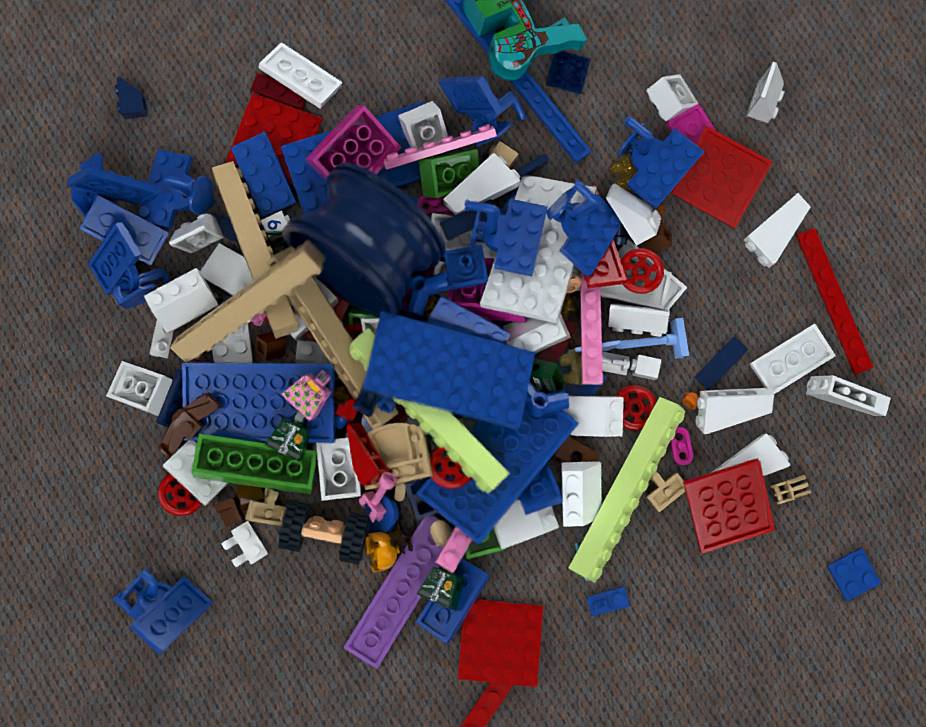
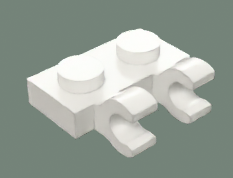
M249 521L232 530L233 537L221 543L225 550L239 544L244 552L231 560L235 567H238L247 560L252 565L268 555L267 550Z

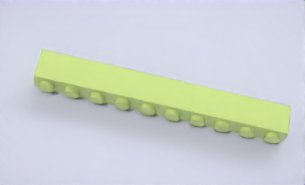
M369 328L358 336L349 347L351 356L355 360H359L364 365L366 371L375 334ZM393 398L396 403H401L406 408L405 411L411 418H415L420 423L419 425L424 432H429L434 437V442L448 452V456L452 461L458 462L462 466V471L476 481V485L481 491L491 492L509 474L450 412Z
M659 397L569 566L570 570L594 583L600 578L602 569L611 558L612 550L619 542L624 527L628 525L633 510L637 508L642 493L646 491L651 476L656 472L657 465L665 455L670 440L674 438L679 423L684 419L686 411L680 405Z

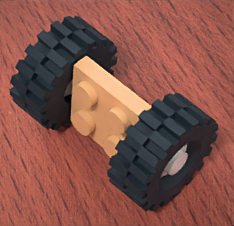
M291 499L288 501L280 528L278 542L280 549L300 552L304 537L306 536L340 543L339 561L360 564L368 532L369 516L350 512L345 525L339 520H332L331 522L324 520L320 516L309 517L310 503Z

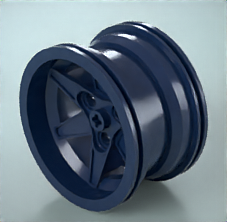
M350 163L338 164L327 177V185L325 187L327 200L319 209L309 211L301 217L292 218L283 228V238L287 246H292L294 250L298 249L308 240L326 258L322 265V271L315 277L344 301L363 312L373 315L375 318L380 317L381 311L393 314L396 317L403 308L402 299L406 293V281L414 271L423 272L428 268L435 267L446 253L444 240L430 218L393 184L358 165Z

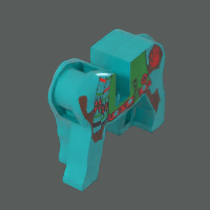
M463 0V11L479 36L505 26V30L493 35L488 50L492 72L497 77L505 80L521 78L532 62L540 55L557 53L566 49L580 50L583 49L587 41L579 24L569 25L565 17L549 27L535 29L531 16L522 0Z

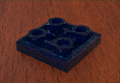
M563 51L554 53L545 86L581 95L591 59Z

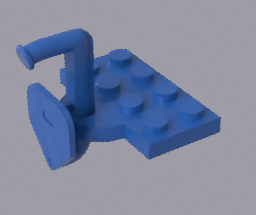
M483 76L443 78L438 82L456 113L467 114L474 122L471 132L478 131V128L483 125L489 124L490 127L494 126L497 136L476 142V146H481L501 136L511 126L509 121H496L495 118L510 105H512L518 116L517 120H523L528 117L514 92H506L498 99L492 93L488 81Z
M630 115L625 119L624 125L632 128L634 132L622 145L617 155L620 157L625 152L632 155L631 161L637 173L626 186L654 209H657L703 155L704 151L677 129H674L662 142L653 137L652 133L644 127L645 124H640Z
M158 150L148 179L151 185L158 186V194L141 202L137 215L159 227L171 229L177 211L190 209L191 212L200 216L214 205L212 182L206 176L201 175L195 181L194 178L188 175L194 159L190 155Z
M95 154L80 164L81 171L67 179V186L71 187V200L84 217H86L98 194L112 202L121 200L135 205L158 194V186L151 185L150 182L137 181L130 176L116 175L112 171H103V156L101 154Z
M577 179L573 187L564 192L546 213L549 220L554 219L561 223L564 233L568 236L559 251L582 273L589 276L592 275L621 227L622 222L609 204L598 194L595 195ZM576 191L586 199L581 203H570Z
M466 199L465 210L477 211L471 235V246L474 247L477 241L485 243L490 249L497 251L494 269L532 277L548 206L510 199L506 215H500V209L495 205ZM482 212L488 213L486 222L480 221Z
M119 222L113 226L88 265L106 295L113 294L119 306L129 309L146 301L144 296L157 289V286L153 283L162 281L165 285L171 282V279L163 269H156L138 275L135 263L142 254L124 224Z
M149 568L145 569L123 594L122 592L117 593L112 597V600H115L123 610L136 619L130 628L160 655L213 602L185 576L173 587H170L166 583L156 581L151 574L153 570ZM133 592L137 594V601L134 606L126 600Z

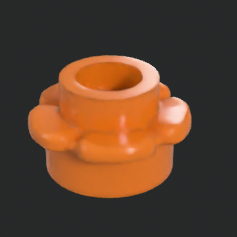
M693 392L685 393L682 399L683 404L689 409L694 410L700 397Z

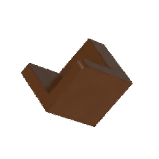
M660 222L657 234L642 242L646 249L659 253L672 247V233L663 222Z
M273 332L256 336L255 353L265 361L285 356L286 338L283 336L275 338Z
M242 485L235 488V497L240 512L248 510L250 500L264 502V496L260 487Z
M232 497L214 505L216 511L221 513L225 526L244 520L236 498Z

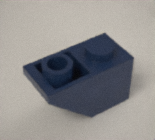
M117 77L115 91L116 95L119 96V102H117L119 114L125 119L147 117L146 98L131 84L121 77Z

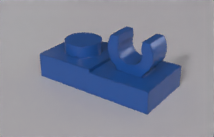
M624 586L586 596L591 616L630 606Z

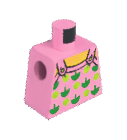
M323 370L317 377L311 373L306 374L288 388L282 396L308 420L315 419L331 394V391L325 386L331 377Z

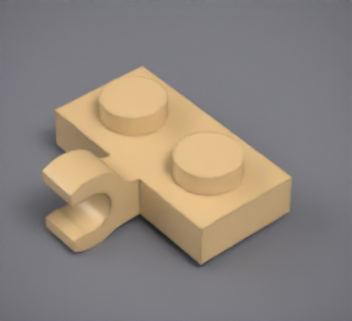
M655 472L650 479L657 488L648 494L646 498L657 512L662 511L685 492L683 479L678 473H674L664 481L659 473Z
M266 488L264 491V502L250 500L245 519L282 526L286 506L275 504L278 492Z

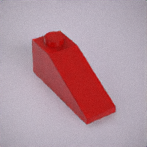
M348 424L346 427L353 471L363 487L375 485L384 472H390L362 424Z

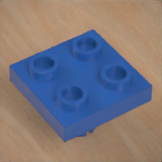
M482 245L446 250L444 255L446 269L450 274L453 284L450 290L487 284L488 276Z

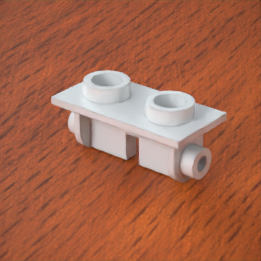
M158 320L156 321L149 354L155 357L168 358L174 330L167 334Z
M602 352L603 371L627 375V369L630 366L629 356Z

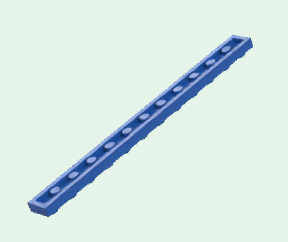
M444 0L488 54L493 35L496 32L493 30L479 36L463 11V0ZM527 71L521 78L509 80L575 164L590 154L591 150Z

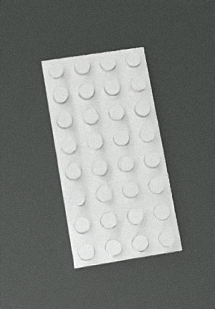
M525 175L521 179L515 200L548 206L549 209L574 184ZM586 186L591 192H593L596 195L595 187ZM576 191L570 203H581L586 199ZM546 214L532 277L494 269L493 263L480 302L482 308L553 323L558 322L574 269V264L559 251L568 238L560 222L554 219L549 220Z

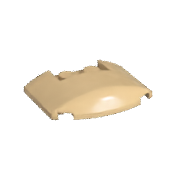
M392 423L380 426L367 433L390 470L389 473L396 477L397 481L395 484L433 476L424 431L420 426L417 427L409 423ZM379 481L375 485L365 486V490L379 488Z

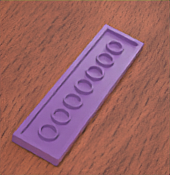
M433 515L423 518L411 537V541H409L413 545V551H409L408 545H406L404 549L405 554L402 553L344 646V649L376 669L420 600L421 596L417 595L431 569L433 567H440L435 561L443 547L442 545L436 546L430 532L432 524L440 519Z

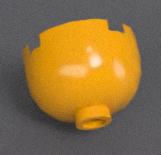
M368 533L369 537H366L365 546L367 556L370 554L373 562L369 563L370 568L375 573L389 569L396 562L397 554L400 553L399 548L396 549L391 545V538L387 533Z

